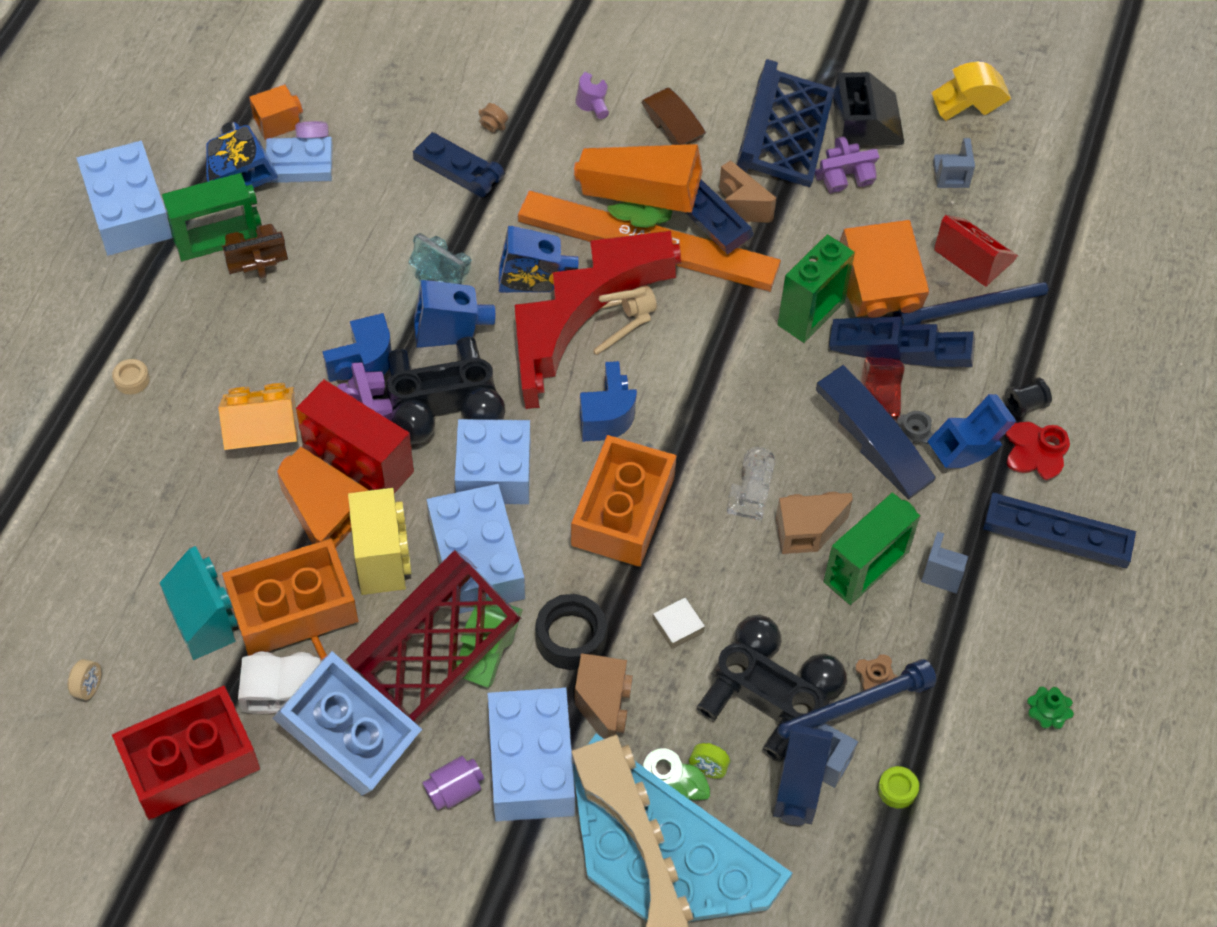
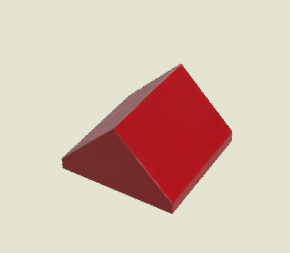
M945 215L941 220L934 251L985 287L1018 257L1016 253L967 219Z

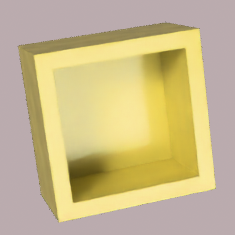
M393 488L348 493L354 556L361 595L405 590L404 575L412 573L403 502H395Z

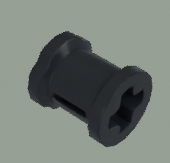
M1037 377L1032 379L1030 384L1023 387L1007 388L1005 391V402L1010 413L1014 417L1020 418L1026 414V411L1031 409L1049 407L1052 402V394L1045 380Z

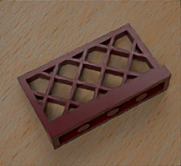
M454 550L345 660L355 671L360 672L376 690L417 724L522 618L479 573L477 567L470 559ZM472 577L479 585L478 601H460L461 587ZM486 594H487L493 601H486ZM485 607H499L507 615L496 628H484ZM440 608H451L450 629H433L434 614ZM460 608H477L476 628L458 629ZM413 635H424L423 656H406L407 641ZM432 635H450L449 656H431ZM458 635H476L475 649L469 656H457ZM398 651L397 657H392ZM405 662H423L421 684H404ZM431 662H448V677L441 684H430ZM456 662H462V663L456 668ZM386 663H397L396 684H383L375 674ZM389 690H395V697ZM421 690L420 705L409 714L403 707V691Z

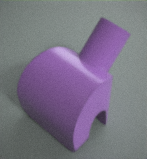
M584 72L579 80L576 104L584 111L594 110L598 119H604L609 115V111L604 103L608 89L607 83L602 79L599 84L595 85L590 81L592 75Z

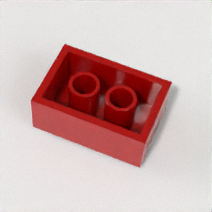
M325 379L296 407L303 448L369 491L393 488L395 494L414 473L410 433Z
M225 685L112 734L114 743L148 820L260 770L255 750Z

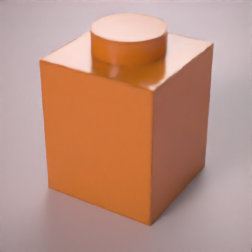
M285 84L249 97L253 119L265 140L296 130L295 125L300 122L299 114L303 113L297 95L292 96Z

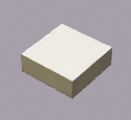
M686 598L653 614L654 623L672 649L704 633V624Z

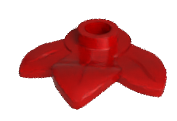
M1032 422L1015 423L1005 433V436L1015 444L1007 459V466L1010 469L1020 473L1037 470L1044 480L1052 479L1060 474L1064 467L1063 456L1066 455L1070 447V439L1062 427L1047 425L1041 428Z

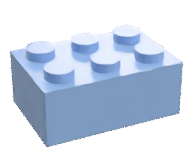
M142 140L76 157L107 256L173 238L167 214Z
M499 484L426 499L429 524L439 564L456 550L470 559L477 567L479 573L507 603L524 600V574ZM472 577L461 587L460 601H478L479 585ZM460 608L459 614L473 611L474 608Z
M333 651L318 664L272 718L361 795L374 789L422 730Z
M566 688L488 693L495 822L575 816V792Z

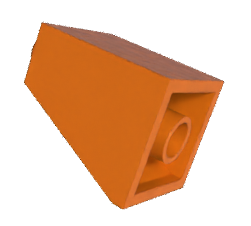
M910 220L845 228L839 242L855 251L847 296L856 317L868 315L870 318H876L885 315L887 312H894L899 309L903 313H911L923 307L929 294V288Z

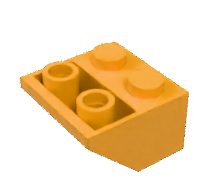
M271 383L264 385V390L250 392V387H236L229 389V394L223 395L218 410L224 450L297 442L298 428L294 387H286L285 383Z

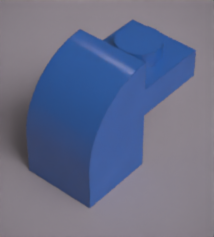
M384 313L350 321L353 344L322 351L329 382L352 378V363H363L365 372H382L384 376L390 368L388 356L392 351L390 332Z
M619 361L605 362V391L580 393V421L583 442L605 440L607 435L618 437L625 433L633 424L636 413L637 389L628 390L627 375H621Z
M988 394L967 418H948L927 442L945 468H964L987 458L1002 446L999 439L1016 423V420L997 394Z

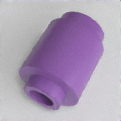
M463 755L430 773V778L422 782L438 811L445 806L449 809L481 790L479 782L484 780V776L473 758L466 761Z

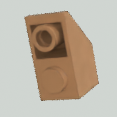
M827 492L823 495L812 496L793 494L779 498L776 521L782 554L818 552L848 519L853 501L852 493Z
M581 653L575 686V706L603 739L617 735V733L624 734L628 710L621 709L622 699H630L633 675H626L627 660Z

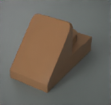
M731 160L721 166L719 189L727 197L725 202L746 222L769 223L774 219L776 197Z

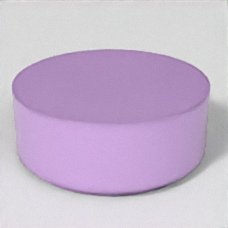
M323 121L299 122L295 125L296 137L299 138L329 136L328 124Z

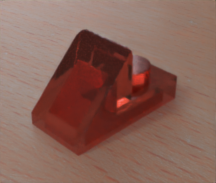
M866 357L864 386L890 416L897 421L901 414V382L905 366L901 360Z

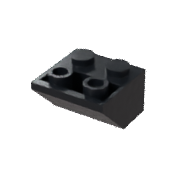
M870 72L837 73L833 104L838 136L845 137L849 145L856 143L859 146L904 145L896 93Z

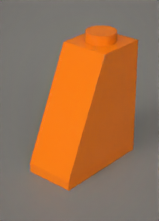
M300 446L292 456H287L281 462L277 470L281 491L311 543L315 544L332 538L336 548L352 531L348 493L369 490Z

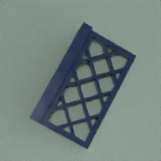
M766 59L757 82L736 165L746 173L750 168L810 188L816 171L834 88L776 70L778 62ZM778 83L791 86L794 92L784 95L778 87ZM813 93L825 97V101L815 105L808 95ZM800 98L806 108L796 111L790 102ZM782 105L789 115L779 118L772 108ZM812 114L818 125L809 128L802 118ZM794 121L801 131L791 135L785 124ZM776 128L783 138L772 141L766 131ZM807 138L813 148L803 151L796 141ZM788 144L795 155L785 158L778 148ZM770 151L777 162L768 163L759 160V156ZM801 161L807 169V175L794 171L791 164Z

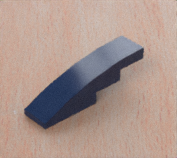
M901 317L833 319L829 347L830 350L899 364L934 367H973L975 335L974 331L939 332L937 324L903 325Z
M844 364L817 382L816 391L839 413L838 422L862 444L860 453L908 500L935 481V475L895 420Z

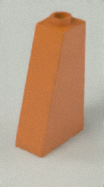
M698 144L583 148L580 160L574 166L575 180L580 182L583 195L682 212H692L703 172Z

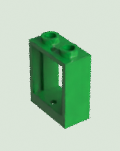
M241 173L161 194L181 262L222 251L227 234L239 232L243 233L245 240L256 238V227L262 226L257 207H252V205L258 204L252 184L246 186ZM241 206L243 215L189 230L186 228V220Z
M828 234L818 242L785 275L777 326L805 343L845 303L855 251Z
M893 492L889 494L831 546L823 583L851 606L909 553L921 515L916 512V509L910 502L900 499Z

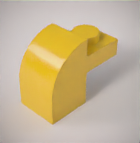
M970 62L952 69L955 78L931 92L938 112L945 121L971 105H974L985 116L1011 100L1002 75L992 65L985 62Z

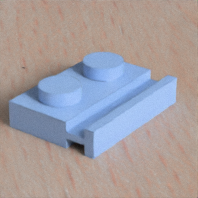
M332 137L267 139L266 154L278 174V178L267 183L332 181Z

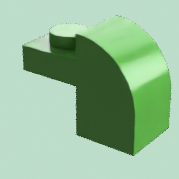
M486 597V601H493L490 597ZM510 605L521 617L523 609ZM485 607L484 628H496L507 615L499 607ZM474 608L464 629L476 628L477 608ZM518 623L463 677L464 679L487 688L492 686L503 650L512 645ZM476 635L461 636L460 642H463L459 656H469L473 652ZM457 662V663H456V668H457L462 662Z

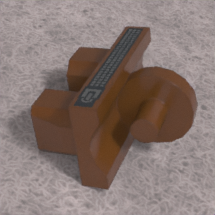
M272 224L259 226L256 230V238L245 240L243 233L239 232L227 234L225 236V245L222 247L229 275L242 271L247 273L257 270L259 279L266 278L265 268L288 260L282 231L277 232Z

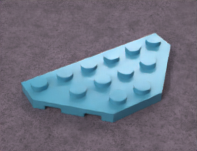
M595 734L588 745L603 740V738ZM635 761L636 768L630 771L635 784L643 782L650 805L644 808L649 821L657 819L664 843L658 844L663 859L671 857L679 881L673 883L678 898L686 897L694 919L688 922L769 910L792 878V872ZM573 763L572 767L588 879L647 922L651 898L650 881L645 862L635 842L623 826L604 809L587 800L575 764Z

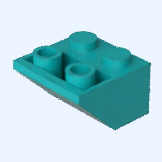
M196 546L189 548L159 582L167 605L193 660L236 642L232 628L238 625L231 609V601L225 588L219 585L218 575L210 557L202 559Z

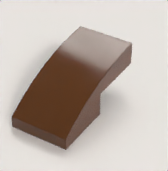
M669 87L641 101L656 128L663 127L673 145L691 144L703 138L706 134V131L690 108Z

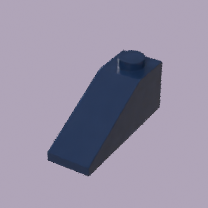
M792 724L781 769L773 817L781 818L783 822L790 825L799 826L805 823L812 825L833 732Z

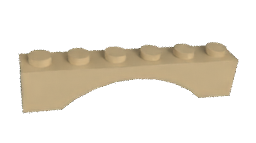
M614 735L571 751L587 800L604 809L623 826L635 842L645 862L650 881L651 898L646 927H689L687 922L694 920L686 897H677L673 883L679 881L671 857L665 859L662 857L658 844L664 843V838L657 819L649 821L644 807L650 805V801L643 782L636 784L630 770L636 768V764L629 745L621 747L618 736Z

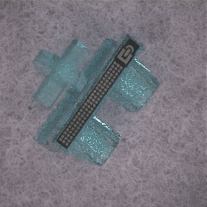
M422 233L413 237L414 249L408 263L416 268V279L419 281L433 279L438 282L462 284L463 277L469 273L472 262L471 257L463 252L454 255L447 251L446 241L437 235L430 239Z

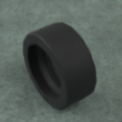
M578 594L559 595L547 601L539 611L535 623L537 649L544 660L557 668L575 670L579 669L581 653L601 656L606 645L608 628L604 612L596 602ZM564 616L582 617L593 626L594 634L589 643L579 648L569 649L557 645L550 639L549 628L553 621Z

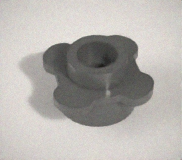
M911 411L900 415L897 419L898 426L901 427V430L912 443L922 442L929 444L927 441L934 434L930 430L932 419L929 415L921 411Z

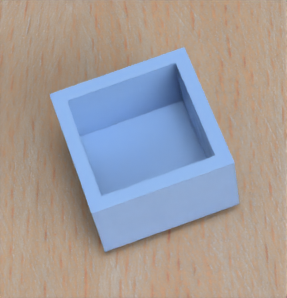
M458 419L455 467L456 493L499 484L504 504H529L530 420Z

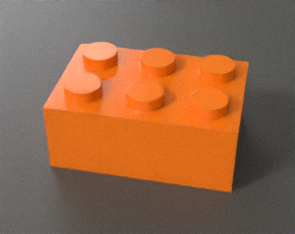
M607 435L571 523V546L641 567L674 481L677 455Z
M332 538L222 573L248 656L256 652L275 650L359 622L355 600Z

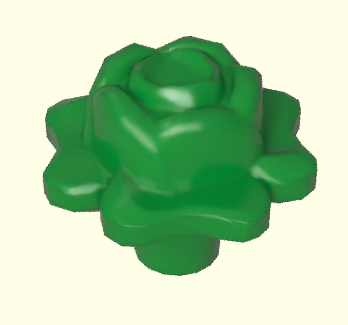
M1041 686L1035 695L1027 699V704L1031 707L1028 711L1029 717L1037 720L1044 729H1049L1051 725L1056 729H1061L1064 726V722L1072 719L1074 716L1073 710L1070 709L1073 704L1072 699L1064 696L1058 687H1052L1048 690L1046 687Z

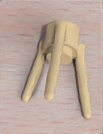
M649 286L610 293L599 297L600 302L610 301L600 309L622 304L628 317L634 316L636 319L602 342V344L594 349V354H600L639 325L651 321L649 313L656 311L657 303L655 295Z

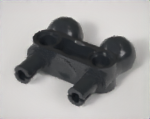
M463 337L457 341L456 346L460 361L411 369L406 350L396 349L389 353L388 360L391 377L387 381V390L393 412L391 421L410 433L411 444L418 445L429 439L435 429L436 415L461 411L462 418L467 420L504 419L505 403L496 391L493 380V368L490 363L480 358L475 338Z
M760 614L747 616L737 625L733 634L734 642L721 651L718 663L711 672L713 684L696 709L703 717L715 721L730 698L736 696L776 720L779 724L763 746L762 751L771 759L781 762L785 757L789 738L783 739L778 735L777 729L779 725L807 714L799 713L793 708L798 703L808 704L812 711L829 705V701L836 699L845 690L847 672L844 665L835 656L823 653L813 655L801 666L798 677L770 660L779 651L782 643L781 632L777 624L771 618ZM732 664H741L746 670L742 673H734L728 667Z

